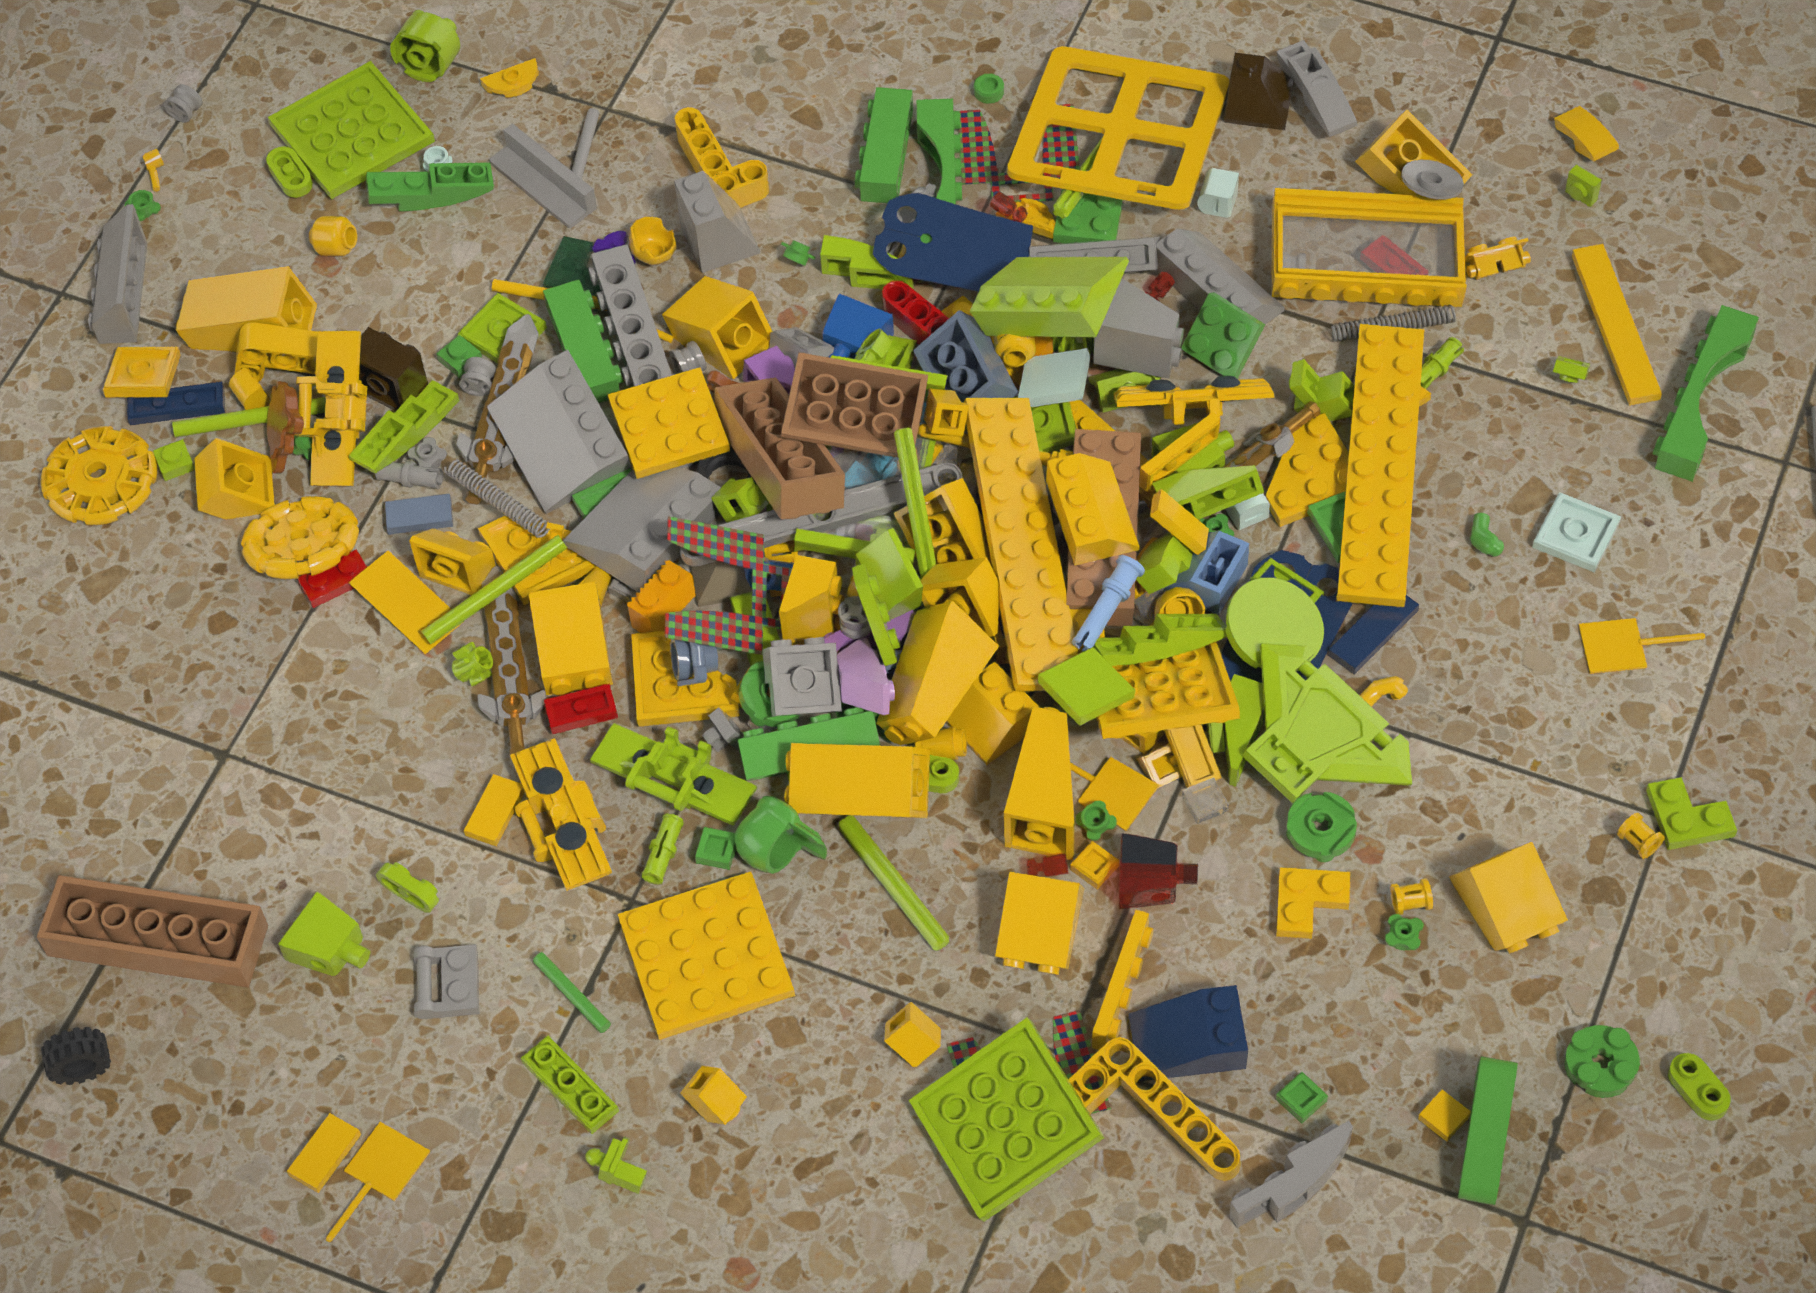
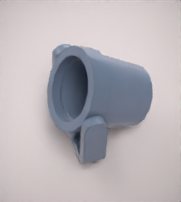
M671 639V662L678 686L704 683L707 681V673L718 670L717 647Z

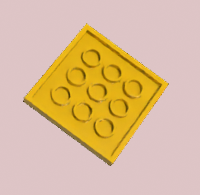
M1214 642L1199 649L1165 659L1132 665L1112 666L1135 689V696L1133 699L1096 717L1102 739H1118L1127 735L1156 733L1161 730L1174 728H1190L1194 725L1214 722L1224 723L1228 720L1240 719V710L1217 642Z
M751 871L618 914L619 922L659 1040L795 996L794 987Z

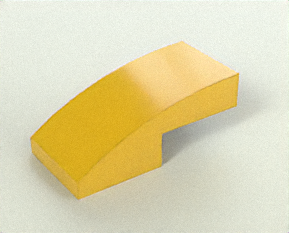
M1577 106L1554 118L1555 128L1572 138L1575 150L1593 162L1619 149L1618 142L1606 127L1581 106Z

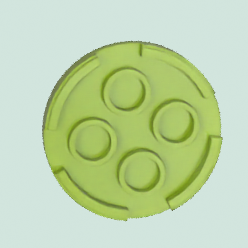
M1259 578L1249 581L1237 590L1227 605V627L1225 628L1227 638L1240 658L1256 669L1257 667L1262 668L1261 643L1307 646L1314 653L1309 659L1310 662L1322 646L1324 626L1321 614L1313 600L1303 590L1290 582L1277 578Z

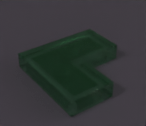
M563 236L543 282V287L552 288L579 279L584 291L589 290L591 296H597L596 292H600L599 285H592L588 271L589 267H586L593 252V242Z

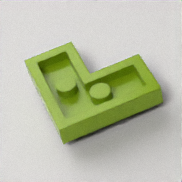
M1682 777L1648 784L1646 792L1660 831L1665 836L1664 842L1667 850L1736 836L1737 828L1726 800L1692 807Z

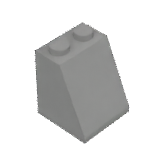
M701 171L674 180L681 229L702 273L760 254L758 244L739 205L709 175Z
M1121 279L1098 335L1095 337L1094 363L1169 379L1172 367L1179 366L1182 354L1180 346L1184 329L1178 328L1179 314L1129 282Z

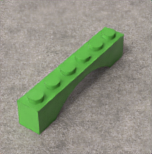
M953 98L916 100L918 144L929 153L937 164L942 176L941 186L936 198L956 204V201H962V182H956V177H962L961 158H955V153H961L960 134H954V129H960V111H954ZM923 234L920 237L923 243H930L932 241V237L929 234Z
M1724 305L1721 306L1717 317L1710 316L1705 329V334L1709 335L1707 341L1700 340L1694 356L1698 358L1697 364L1690 363L1684 379L1685 382H1688L1686 388H1679L1674 402V406L1678 407L1676 413L1669 412L1663 430L1667 431L1665 437L1659 436L1654 447L1653 455L1658 456L1655 469L1693 482L1708 441L1699 412V398L1706 386L1718 374L1745 359L1759 320L1758 316Z

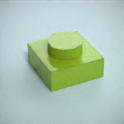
M1575 165L1568 173L1565 192L1575 200L1591 207L1598 200L1602 180L1580 166Z
M1558 356L1553 372L1559 373V379L1578 383L1579 379H1586L1590 363Z
M183 439L153 450L165 481L195 470Z

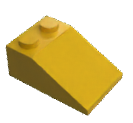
M1407 109L1394 119L1355 161L1377 184L1394 194L1419 195L1409 189L1401 177L1403 167L1415 160H1432L1443 163L1458 172L1464 184L1472 176Z

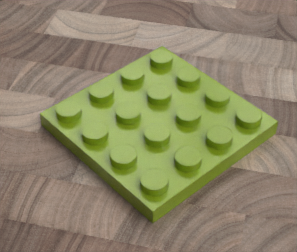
M371 61L268 116L270 126L287 147L292 148L297 153L311 176L331 200L366 181V172H382L435 142L432 131Z
M1028 1017L909 1099L910 1104L978 1218L983 1222L1105 1138L1035 1025Z

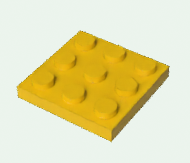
M701 367L607 394L636 479L730 451L727 436Z

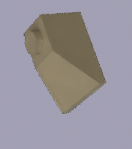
M689 551V554L691 556H700L699 554ZM720 561L702 566H691L698 607L730 602V597L752 591V587L746 579L744 567Z

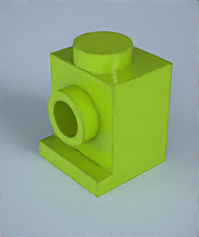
M752 477L741 480L731 478L711 497L727 523L757 515L768 505L765 495L759 486L755 484ZM735 499L738 506L733 509L728 500Z

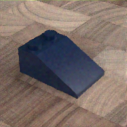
M1237 985L1200 989L1128 1013L1132 1043L1167 1078L1247 1068L1248 1046ZM1145 1076L1140 1078L1138 1081H1149L1154 1079L1152 1077Z

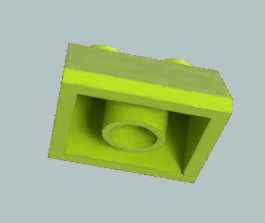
M894 528L888 529L856 554L855 565L865 564L869 576L876 575L881 590V595L877 596L879 603L886 602L892 620L921 606L923 585Z

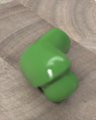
M1476 513L1473 518L1470 537L1472 545L1486 555L1499 556L1504 550V543L1488 530L1490 516L1485 513Z

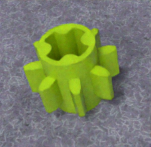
M470 642L453 652V656L456 659L452 662V671L458 680L462 682L469 681L471 686H475L492 676L489 669L493 666V657L487 648L483 646L475 647L474 642Z

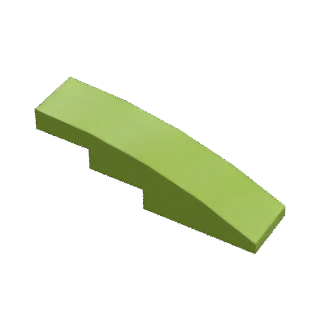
M432 380L417 398L410 395L395 413L388 410L351 452L349 459L373 473L382 470L415 446L440 423L460 401L458 393Z
M1156 614L1153 626H1123L1120 638H1098L1093 647L1111 666L1132 665L1169 658L1227 637L1225 631L1227 626L1217 614Z

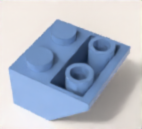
M1221 531L1209 532L1206 550L1199 555L1193 553L1190 568L1178 574L1176 583L1162 588L1160 591L1164 592L1174 587L1189 588L1200 596L1205 605V610L1219 615L1248 566L1249 543Z

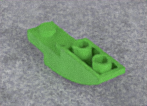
M429 163V169L425 172H366L369 204L398 203L399 212L449 206L479 197L494 189L491 163Z

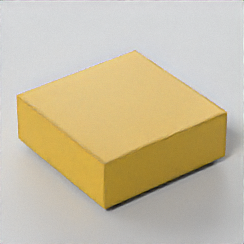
M1091 841L1070 864V870L1098 890L1119 867L1120 860L1094 841Z
M1442 1089L1421 1111L1418 1120L1448 1142L1470 1117L1471 1111Z

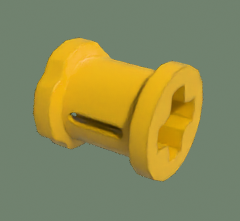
M1637 812L1623 822L1618 829L1617 836L1620 839H1627L1639 851L1638 855L1642 859H1646L1661 846L1665 836L1660 832L1655 833L1642 821L1643 816Z
M1427 878L1420 879V882L1404 886H1399L1397 883L1391 884V900L1396 914L1403 915L1406 910L1423 907L1426 910L1433 909V896Z

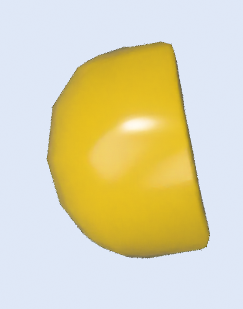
M642 217L635 220L630 227L629 248L632 254L643 263L659 265L668 261L676 251L674 231L665 229L661 218Z
M1174 587L1164 591L1157 599L1154 607L1155 617L1156 614L1205 613V605L1200 596L1193 590L1183 587Z

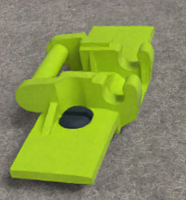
M614 723L590 759L591 763L626 778L625 786L631 790L638 788L674 804V809L679 811L692 807L735 826L757 790V785L709 765L712 751L711 744L700 741L698 751L681 744L678 730L669 726L665 730V740L661 743ZM650 778H658L670 785L680 788V791L667 787Z

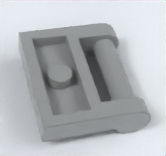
M477 945L443 948L420 946L415 948L413 955L414 962L417 964L418 1002L414 1004V1016L419 1019H433L480 1014ZM432 964H441L442 1002L432 1001Z

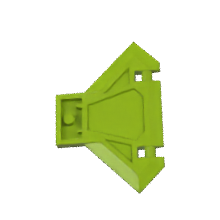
M1260 644L1266 731L1245 750L1242 756L1292 804L1317 780L1412 785L1409 741L1401 734L1392 739L1384 731L1389 723L1325 663L1317 669L1309 661L1314 653L1307 646ZM1299 670L1308 679L1304 680L1297 671ZM1373 740L1383 748L1382 751L1372 743Z

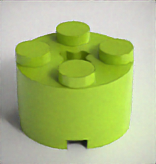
M415 10L391 42L390 52L396 64L400 62L406 68L404 73L418 81L433 82L436 78L442 77L460 51V40L456 33V24L449 18H441L432 13Z

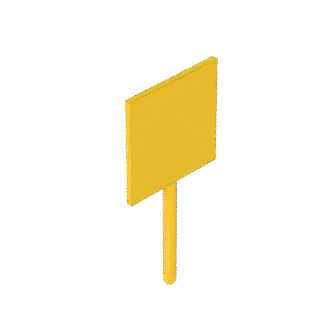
M1636 618L1580 623L1578 625L1590 674L1647 668L1642 645L1705 639L1704 633L1641 639Z
M1111 756L1096 777L1070 762L1071 771L1091 782L1078 800V803L1086 807L1095 801L1104 802L1108 813L1116 817V826L1125 831L1129 829L1159 787V784Z
M380 1121L344 1169L345 1173L365 1185L328 1233L326 1241H333L371 1188L395 1201L429 1155L430 1150Z

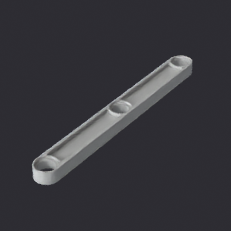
M941 463L919 470L924 496L943 486L938 481V476L942 473H950L956 480L962 478L961 470L952 463ZM902 475L844 490V508L831 510V517L826 521L817 520L813 514L800 516L796 519L781 520L775 510L717 526L763 534L764 548L794 540L797 528L824 532L907 506ZM680 547L681 558L687 565L695 567L717 561L702 555L691 556L687 553L686 549Z

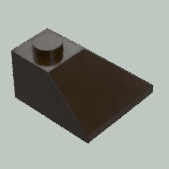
M1235 53L1230 75L1225 123L1285 130L1294 81L1266 56Z

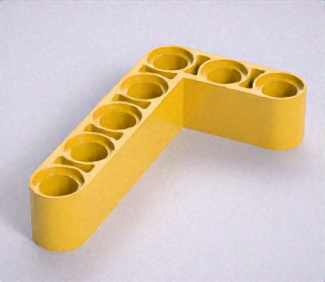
M1121 1037L1111 1039L1068 1079L1090 1114L1121 1085L1214 1178L1227 1181L1233 1179L1239 1173L1241 1161L1236 1145L1128 1039ZM1118 1051H1124L1130 1055V1059L1121 1065L1114 1064L1111 1061L1112 1055ZM1092 1076H1098L1104 1080L1103 1085L1096 1090L1088 1089L1084 1085L1086 1080ZM1148 1076L1152 1077L1156 1083L1150 1090H1141L1136 1086L1137 1081L1142 1077ZM1168 1102H1177L1182 1107L1181 1111L1174 1116L1164 1114L1162 1108ZM1193 1128H1203L1208 1133L1207 1137L1200 1142L1190 1140L1188 1133ZM1221 1153H1227L1234 1159L1232 1165L1227 1168H1220L1213 1161Z

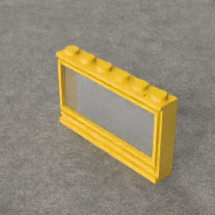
M1275 188L1272 203L1271 297L1315 299L1318 301L1338 300L1347 302H1375L1380 304H1410L1413 306H1448L1450 304L1453 307H1462L1467 288L1463 219L1464 198L1432 199L1420 195Z

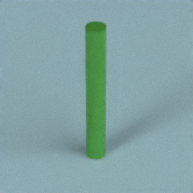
M543 952L537 954L533 959V963L600 1033L607 1031L611 1026V1022Z

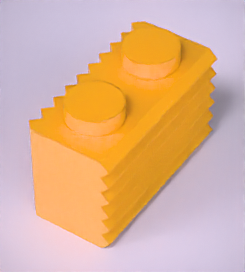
M670 560L665 561V565H661V569L657 570V574H653L652 579H648L649 583H645L644 588H640V592L636 593V597H631V602H627L631 626L640 633L664 631L665 613L682 611L696 596L692 574Z

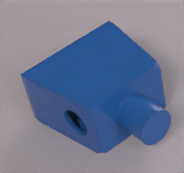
M839 293L823 329V341L834 347V352L831 355L855 359L857 356L856 352L864 340L876 329L880 328L887 335H894L893 314Z

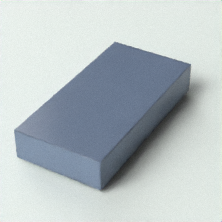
M450 494L385 502L388 535L429 530L432 528L454 527Z

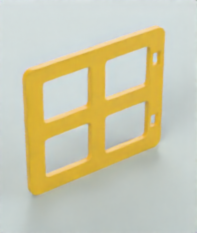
M1066 46L1057 47L1052 51L1009 160L1007 174L1010 178L1023 182L1175 210L1186 209L1191 204L1229 90V79L1227 76L1219 73ZM1070 69H1080L1124 78L1111 113L1105 114L1056 104ZM1149 83H1158L1202 91L1204 94L1193 126L1183 128L1137 119L1136 115L1147 85ZM1054 124L1104 134L1091 170L1082 171L1034 161L1048 125ZM1129 139L1160 143L1185 149L1172 185L1164 186L1115 176ZM1048 173L1053 175H1059L1060 179L1049 176H1043V174ZM1138 190L1155 193V196L1137 192Z

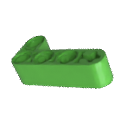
M1480 1056L1474 1083V1097L1458 1199L1490 1205L1496 1204L1516 1081L1517 1062Z

